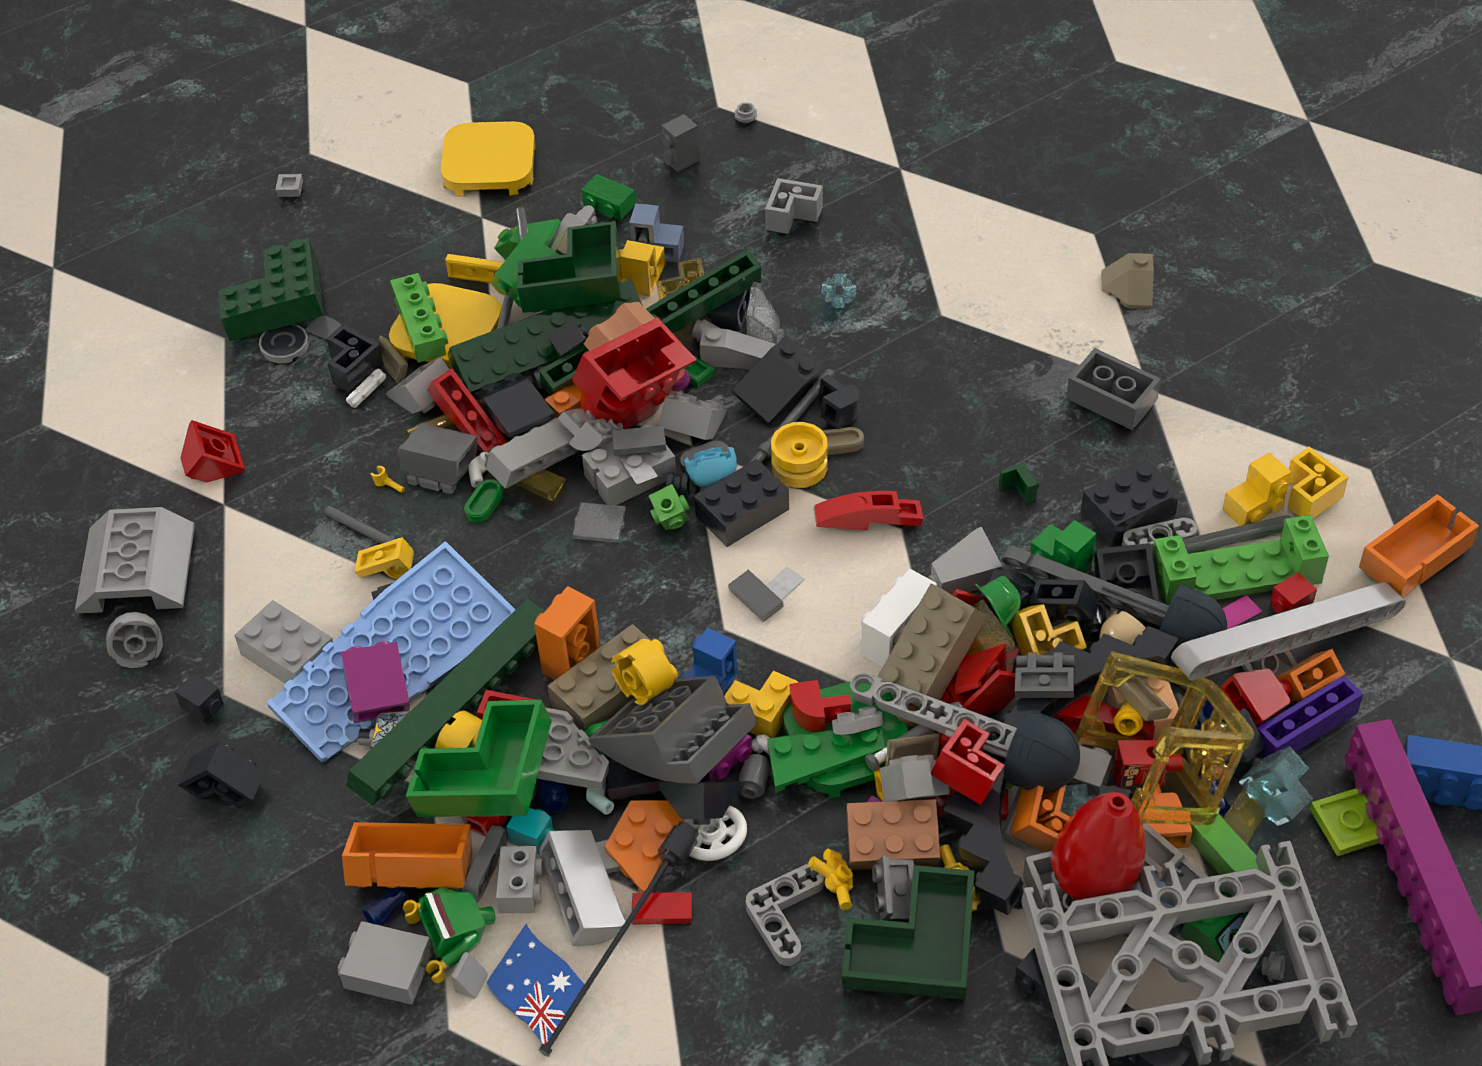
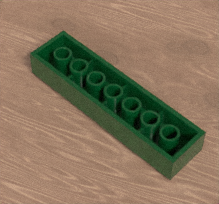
M629 279L621 282L620 301L566 307L560 310L550 309L451 346L447 356L454 372L472 396L476 397L475 393L482 390L481 388L486 384L501 382L505 376L512 373H520L525 377L531 376V372L535 371L537 367L560 359L547 336L569 321L573 320L577 326L581 324L586 332L589 333L593 326L611 318L622 304L640 302L642 305V302L632 280Z

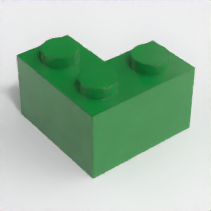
M1076 520L1063 531L1050 524L1031 542L1030 552L1033 555H1039L1087 573L1092 568L1096 533Z

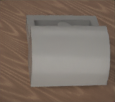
M583 408L563 411L558 417L563 425L574 435L569 444L575 449L582 451L602 447L613 441L612 431L624 430L621 423L615 425L612 419L608 422L604 419L595 420V417L588 410L585 412Z

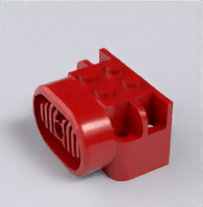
M657 317L584 353L572 381L582 392L580 406L585 412L588 410L595 417V420L604 419L608 422L612 419L615 425L621 423L623 429H629L657 412L665 397L669 396L673 385L682 380L685 373L684 368L695 363L697 359Z

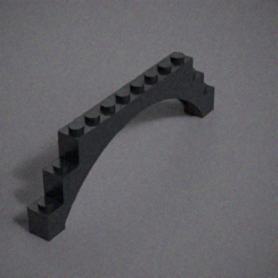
M1147 626L1142 635H1137L1133 645L1104 633L1098 643L1094 642L1089 653L1060 641L1055 649H1051L1047 655H1054V652H1063V655H1074L1075 666H1072L1074 667V698H1017L1015 707L1012 711H1008L1005 714L1002 723L1017 728L1024 716L1030 711L1053 718L1080 698L1113 684L1116 677L1143 676L1154 673H1161L1166 676L1174 664L1171 660V655L1179 646V638ZM993 732L989 741L997 740L1000 734ZM985 750L983 751L985 754L996 759L1005 766L1006 758L992 754ZM1003 767L994 787L982 805L956 790L952 797L949 796L946 799L942 811L944 812L946 826L963 834L958 842L961 863L979 871L973 885L975 887L976 900L1008 916L1023 894L1021 877L1014 874L1001 837L1002 805L1008 784L1004 779Z

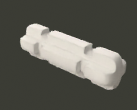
M376 369L346 398L347 403L351 407L356 408L386 379L385 373L380 369Z

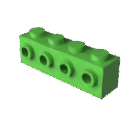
M419 273L390 280L393 297L417 362L445 356V345L449 344L445 330L440 331L442 323L439 314H434L436 308L433 298L427 297L430 295L427 282L421 281Z

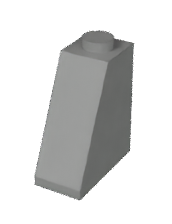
M980 527L976 528L932 563L931 575L928 576V579L937 583V587L950 594L956 589L971 592L979 589L975 583L980 588L985 586L995 569H1002V565L984 530Z

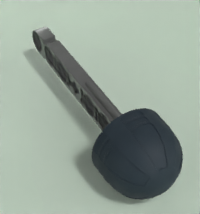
M1007 546L1001 559L1008 567L1025 574L1028 573L1038 579L1085 580L1099 596V603L1161 626L1160 631L1179 638V646L1187 641L1227 630L1226 615L1220 604L1211 596L1183 584L1178 588L1168 606L1050 559L1033 555L1031 552L1016 546Z

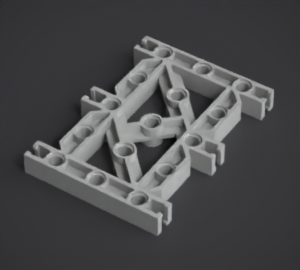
M1290 841L1278 844L1279 850L1276 857L1282 863V866L1279 867L1275 866L1269 853L1271 850L1270 845H1263L1260 847L1255 859L1258 869L1194 879L1186 891H1183L1173 862L1164 863L1161 874H1158L1159 881H1165V886L1162 888L1157 887L1152 873L1156 872L1154 865L1145 866L1142 869L1139 880L1142 892L1133 890L1073 901L1066 913L1062 910L1054 883L1042 886L1044 892L1043 901L1044 903L1047 902L1048 908L1038 909L1033 898V887L1024 888L1021 903L1069 1066H1082V1062L1091 1060L1094 1066H1109L1106 1054L1115 1058L1178 1046L1186 1033L1189 1034L1198 1065L1211 1063L1210 1057L1213 1051L1211 1046L1208 1047L1206 1041L1210 1037H1214L1221 1052L1219 1055L1220 1061L1230 1059L1235 1048L1230 1033L1238 1035L1300 1023L1306 1011H1309L1320 1042L1329 1041L1334 1031L1338 1030L1337 1024H1331L1329 1015L1331 1014L1337 1017L1342 1031L1338 1032L1339 1037H1351L1358 1023ZM1279 881L1288 883L1290 887L1283 886ZM1220 892L1229 893L1232 897H1225ZM1161 903H1169L1173 908H1166ZM1250 911L1219 963L1204 955L1202 949L1196 943L1180 941L1169 934L1172 927L1177 924ZM1108 913L1111 914L1114 918L1107 919L1104 918L1101 914ZM1049 924L1053 926L1054 929L1047 930L1044 929L1041 925ZM1279 927L1298 981L1241 991ZM1130 933L1089 999L1072 943ZM1299 936L1308 938L1311 943L1302 941ZM1240 947L1249 949L1251 954L1242 952ZM1179 959H1188L1192 964H1183ZM1152 960L1167 968L1175 980L1191 982L1203 989L1196 1000L1120 1013L1132 992L1137 988L1138 982ZM1119 970H1128L1132 975H1122ZM1058 981H1068L1071 984V986L1063 987L1058 983ZM1319 993L1327 994L1332 1000L1322 998ZM1259 1005H1267L1271 1012L1262 1010ZM1198 1016H1206L1210 1019L1211 1023L1202 1022ZM1144 1027L1149 1030L1150 1034H1141L1136 1028ZM1082 1038L1089 1045L1080 1046L1075 1042V1039Z

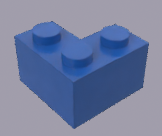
M707 628L701 636L695 638L691 648L694 657L693 666L688 672H684L680 679L716 676L724 694L738 674L736 640Z

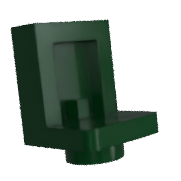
M1024 462L1000 470L999 487L1001 490L1015 486L1026 504L1036 501L1039 483L1036 476L1031 475Z

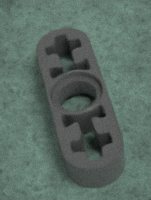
M496 825L491 826L465 879L462 892L473 894L476 903L481 900L500 860L501 846H506L508 834L506 828Z

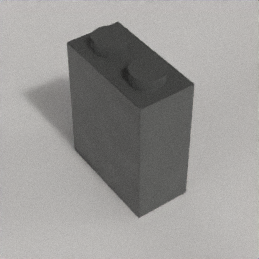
M421 423L398 448L397 458L400 459V470L457 483L468 470L470 462L477 457V436Z

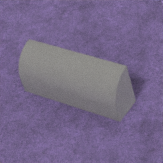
M591 830L549 831L539 851L572 945H596L616 937L625 920Z

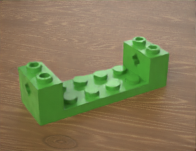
M1312 515L1285 519L1280 540L1188 554L1181 535L1154 539L1152 551L1157 587L1163 603L1168 606L1182 584L1197 591L1199 590L1215 600L1273 591L1276 585L1297 572L1312 585L1319 584L1323 581L1329 558Z

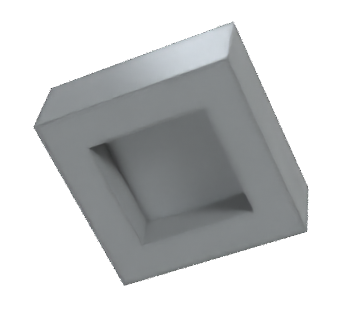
M279 174L275 189L277 197L300 196L303 183L302 175Z

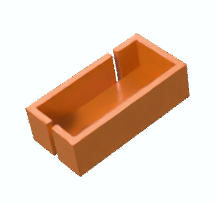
M1437 494L1366 545L1359 568L1376 582H1387L1403 598L1413 591L1417 584L1421 585L1471 548L1479 525L1460 511L1457 513L1452 530L1450 531L1449 528L1456 508Z
M354 822L342 854L345 886L367 887L372 886V883H377V886L388 888H464V882L468 873L467 869H469L473 854L470 824Z

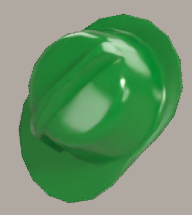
M1000 576L981 588L975 583L990 601L1007 633L1013 639L1014 637L1007 624L1020 609L1021 599L1018 590L1005 576Z

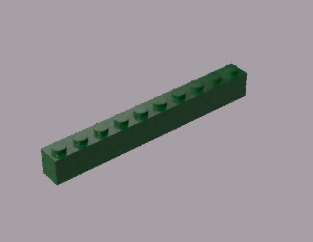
M747 249L647 307L646 310L654 318L658 317L672 333H675L760 283L761 265ZM585 345L539 370L541 385L549 396L565 387L575 385L572 380L581 357L584 353L590 351Z
M527 598L349 770L346 786L372 806L381 798L385 800L392 793L394 785L399 780L404 781L411 774L420 749H431L436 744L437 738L445 724L447 723L451 726L456 720L452 716L460 711L469 712L472 708L476 710L480 706L486 690L495 691L501 684L502 678L506 674L510 676L516 670L519 661L523 657L525 659L530 657L537 644L534 623L538 615L544 613L545 610Z

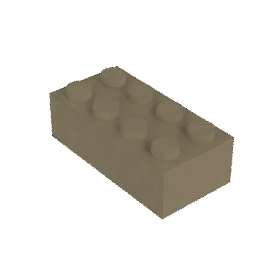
M931 583L877 677L883 679V682H892L940 700L988 615ZM912 702L918 708L922 707L920 703Z
M633 624L550 683L548 685L550 705L554 709L567 711L573 718V723L576 727L584 732L590 725L610 720L634 698L632 695L627 697L617 685L612 673V669L616 667L615 661L611 663L612 658L640 639H650ZM664 652L665 656L669 661V656Z

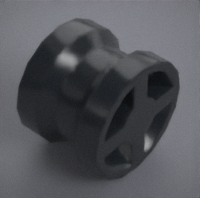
M668 471L666 487L672 484L678 495H684L685 498H688L690 487L688 473L684 472L678 475Z

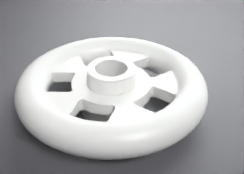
M729 806L723 818L711 819V824L694 825L693 819H685L684 821L695 829H699L698 843L689 855L698 860L714 861L731 855L742 845L747 834V823L744 816L732 806ZM730 818L734 824L727 828L724 821ZM726 836L732 837L726 844L721 843ZM702 843L706 845H711L710 849H702L699 847Z

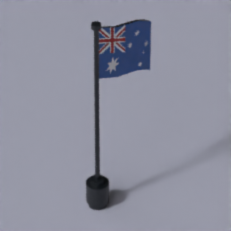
M679 822L677 826H673L658 848V852L661 855L660 859L663 862L662 866L585 984L562 958L536 938L527 924H525L488 979L487 984L499 1002L525 1022L542 1042L539 1051L543 1055L550 1056L552 1045L667 867L683 866L698 843L697 837L699 833L690 824Z

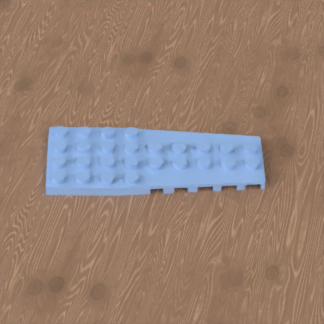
M445 541L386 588L360 613V617L352 624L349 623L341 630V635L322 648L323 652L312 662L309 661L305 664L302 672L293 680H288L283 685V689L273 699L269 698L267 700L268 708L324 763L357 740L360 728L372 729L376 726L377 719L354 723L342 665V651H346L354 646H361L363 648L374 646L381 641L397 642L409 702H411L451 673L515 609Z

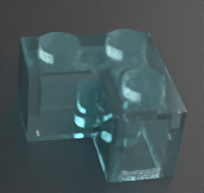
M1290 746L1259 760L1239 781L1245 788L1247 795L1260 805L1267 818L1277 826L1293 820L1313 799L1310 793L1298 781L1309 768Z

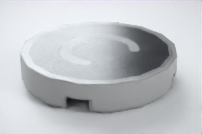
M296 324L266 331L262 334L259 341L261 353L268 361L274 363H289L297 356L300 358L305 354L309 345L306 331Z

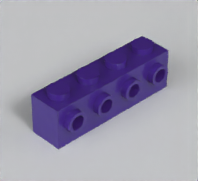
M1343 675L1314 694L1304 698L1301 702L1283 711L1275 718L1262 724L1257 729L1266 744L1263 757L1271 767L1275 766L1358 714L1363 693Z

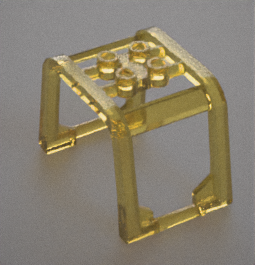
M1110 652L1075 734L1078 743L1116 750L1117 742L1120 740H1138L1106 732L1103 720L1096 717L1109 685L1119 687L1134 674L1188 686L1171 727L1164 726L1153 750L1156 758L1142 788H1136L1131 801L1136 806L1142 823L1213 824L1220 810L1219 804L1245 749L1249 748L1255 734L1252 727L1224 692L1206 677L1191 681L1179 668ZM1208 699L1214 706L1211 717L1204 720L1201 731L1193 730ZM1185 747H1192L1190 763L1182 757L1183 770L1176 771L1175 773L1201 808L1156 806L1153 793L1169 761V757L1172 754H1181L1182 756ZM1228 755H1232L1228 765H1226L1225 761ZM1203 764V766H1202V775H1203V777H1202V779H1200L1197 774H1198V772H1199V770H1200V768H1201V765ZM1214 780H1220L1212 796L1209 792Z

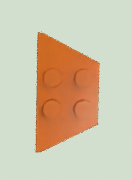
M669 801L629 802L608 839L604 850L620 866V871L625 877H629L635 883L639 893L645 892L663 864L658 848L672 827L677 826L679 822H684L685 819L680 818Z

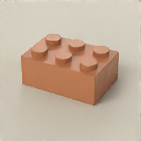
M936 799L847 803L846 817L850 870L873 869V865L876 864L881 856H889V859H913L914 865L938 866L940 848Z

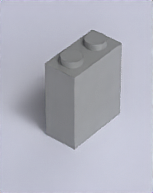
M361 921L357 932L354 931L351 935L346 958L343 957L338 966V975H340L343 987L412 1005L426 972V966L433 955L430 938Z

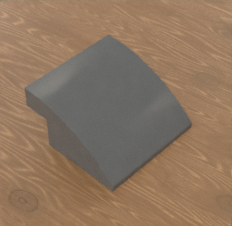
M716 676L675 679L669 689L644 705L634 703L637 699L635 697L632 698L588 740L596 749L634 771L664 781L697 784L758 722L750 703L727 704Z

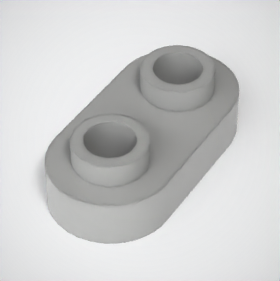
M876 707L859 708V713L856 714L852 712L840 713L837 715V719L832 720L834 734H852L883 725L882 712L876 711Z

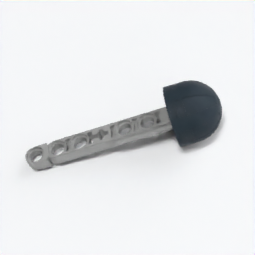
M867 673L857 674L851 679V693L855 700L869 706L875 704L880 710L941 732L950 738L964 719L986 732L995 731L999 733L1000 737L995 741L987 740L982 750L1006 758L1004 779L1007 783L1026 790L1041 786L1044 787L1043 793H1049L1069 783L1078 770L1080 748L1077 738L1068 726L1057 719L1030 711L1024 716L1018 727L1015 728L892 682H883V679ZM861 683L871 685V688L866 692L856 690V687ZM890 692L896 695L893 701L886 702L881 699L885 693ZM912 702H918L922 705L917 711H910L906 708ZM941 713L945 714V717L941 716L939 719H935V716H940Z

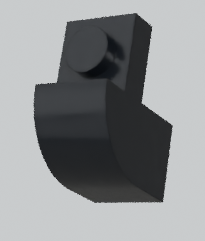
M829 375L822 377L818 397L822 401L821 418L835 428L840 429L852 423L857 417L859 390L853 383L844 386Z

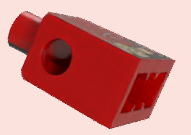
M1120 740L1117 742L1112 774L1115 786L1130 790L1129 794L1142 792L1143 786L1150 782L1159 783L1160 788L1165 786L1168 772L1183 770L1181 754L1167 755L1164 743L1160 740Z

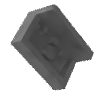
M881 856L876 864L873 865V881L878 885V894L875 895V910L880 912V920L909 921L913 859H889V856Z

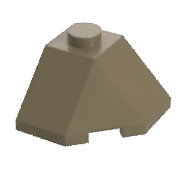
M1128 253L1101 271L1102 291L1108 295H1115L1126 308L1152 309L1153 254Z

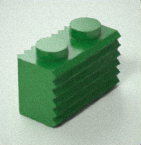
M596 174L595 177L593 176V179L582 188L584 206L590 205L596 211L602 212L610 218L614 217L619 221L635 206V203L637 204L636 190L599 174Z

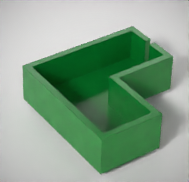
M542 700L488 701L474 748L420 749L414 768L416 775H412L406 798L417 817L527 816L552 723Z

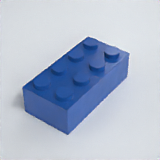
M1407 735L1403 748L1426 800L1440 805L1449 804L1466 807L1471 810H1482V746Z

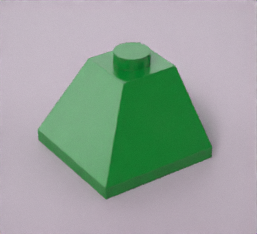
M554 219L527 224L528 234L548 247L561 221ZM518 226L511 229L506 228L498 235L499 240L494 249L505 260L520 242Z

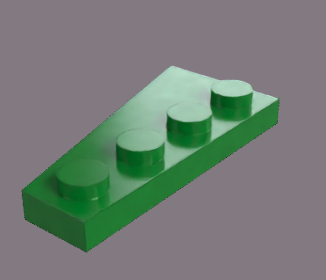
M881 726L852 734H834L833 730L768 738L767 746L775 793L785 790V786L795 782L799 785L810 781V777L821 773L827 775L836 772L838 767L862 763L865 761L866 755L870 753L875 755L880 750H883L885 744Z

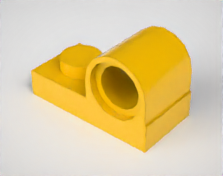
M402 537L358 551L355 573L362 578L384 571L389 577L398 580L412 568L414 551Z

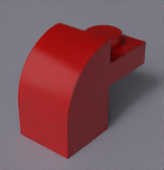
M818 680L790 684V703L793 717L800 727L809 732L825 731V724L832 723V720L837 719L838 714L852 712L850 694L821 698Z

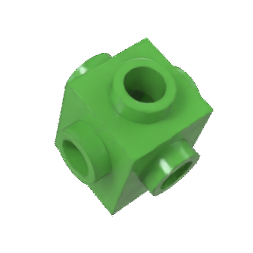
M672 484L649 495L654 507L650 512L656 524L661 523L665 530L677 529L685 521L689 520L686 511L690 507L684 495L679 496Z

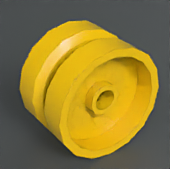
M792 422L782 426L774 433L771 439L772 473L784 485L793 488H807L817 484L824 478L828 470L827 437L820 428L806 422Z

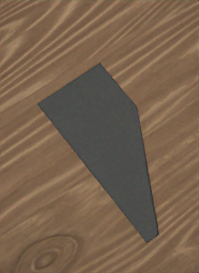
M321 316L315 318L306 327L305 331L326 339L341 324L337 320Z

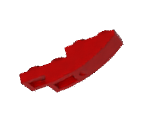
M867 491L843 495L818 503L813 508L816 527L868 530L870 523L921 526L923 522L920 501L898 499L897 491Z

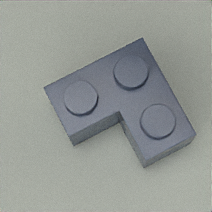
M635 203L629 222L631 241L664 247L665 261L679 262L684 246L683 226L660 224L659 206Z

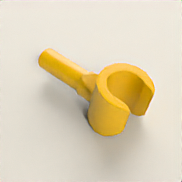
M377 466L378 475L370 473L376 486L387 485L400 493L404 492L405 488L388 477L385 467Z

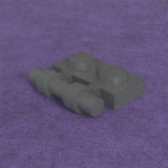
M1054 652V655L1028 653V655L1016 657L1017 667H1027L1016 668V698H1074V667H1072L1075 666L1074 655H1063V652Z

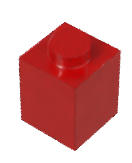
M1297 572L1273 588L1270 605L1279 614L1314 603L1317 589Z

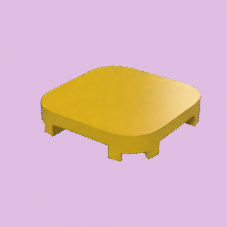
M522 122L464 123L452 127L446 132L443 142L440 169L444 188L447 187V189L454 191L455 196L464 197L465 190L509 189V195L511 196L517 195L518 190L527 185L532 186L534 180V150H536L533 130Z
M427 284L430 293L427 297L433 298L436 308L434 314H439L442 323L440 331L445 330L449 343L445 345L446 355L441 356V358L450 369H453L447 356L449 348L496 330L502 308L500 302L494 296L445 284ZM399 314L390 329L389 339L390 343L407 362L409 358L416 359ZM437 357V358H434V359H430V360H426L425 362H431V361L436 360V359H438V358H440V357Z

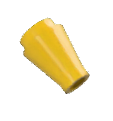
M1124 700L1122 707L1114 717V725L1119 733L1125 736H1132L1141 730L1143 720L1142 716Z

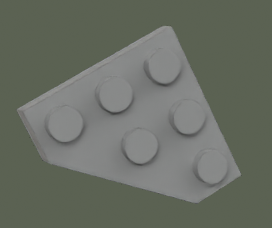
M546 708L552 723L537 778L602 790L609 770V761L603 754L600 755L588 740L589 737L582 729L579 730L573 723V718L567 711Z

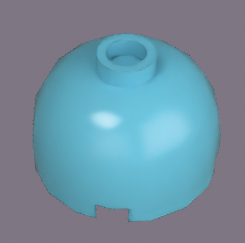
M722 447L707 449L694 453V459L689 461L688 457L685 458L684 464L689 479L701 488H708L735 472L737 469V458L734 448L728 447L729 452H722Z

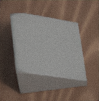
M463 953L451 976L455 992L470 998H476L488 977L486 970L470 953Z

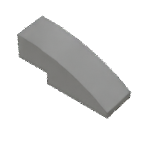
M1142 819L1146 844L1144 861L1149 866L1154 865L1158 874H1161L1164 863L1173 862L1183 891H1186L1192 880L1208 877Z

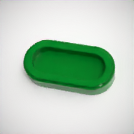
M485 480L475 489L464 506L465 515L469 521L480 523L491 516L504 496L503 486L498 480Z

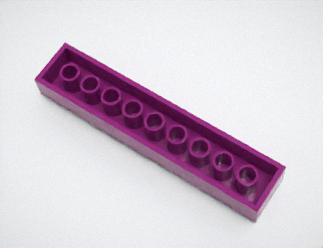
M1391 719L1357 725L1354 735L1350 739L1348 752L1345 754V763L1348 770L1353 772L1358 794L1366 795L1368 800L1365 805L1367 816L1370 820H1374L1376 824L1377 840L1380 845H1384L1387 852L1388 866L1392 871H1395L1398 878L1399 892L1403 897H1406L1409 904L1410 918L1413 923H1417L1421 932L1422 946L1425 950L1429 951L1432 958V969L1435 976L1440 977L1443 984L1444 998L1448 1005H1452L1456 1016L1482 1011V924Z

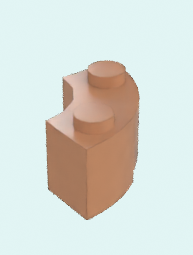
M640 302L624 303L611 318L590 329L589 336L584 345L589 350L595 349L655 318Z

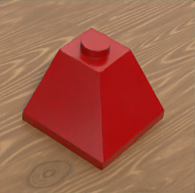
M193 420L190 421L180 457L185 476L208 483L242 473L245 470L233 433Z

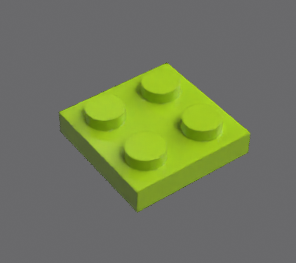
M1357 788L1311 802L1309 808L1337 856L1379 843L1376 835V824L1374 820L1368 818L1365 805L1368 800L1365 794H1358Z

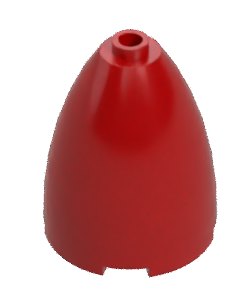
M1105 793L1087 801L1067 820L1053 846L1050 865H1052L1053 871L1059 880L1058 885L1068 895L1076 900H1083L1136 889L1144 867L1146 852L1144 827L1136 806L1122 793Z

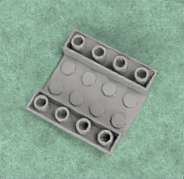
M163 507L107 511L89 528L75 606L76 614L103 612L106 598L152 596L156 609L183 608L195 528L194 522Z

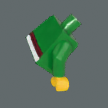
M444 887L431 893H425L418 903L408 900L403 905L407 922L415 924L422 920L436 957H442L440 962L432 960L426 966L428 974L439 969L438 973L431 978L434 983H440L446 978L445 969L455 966L460 961L463 953H470L480 943L485 925L494 924L496 920L493 907L479 908L473 894L470 892H457Z

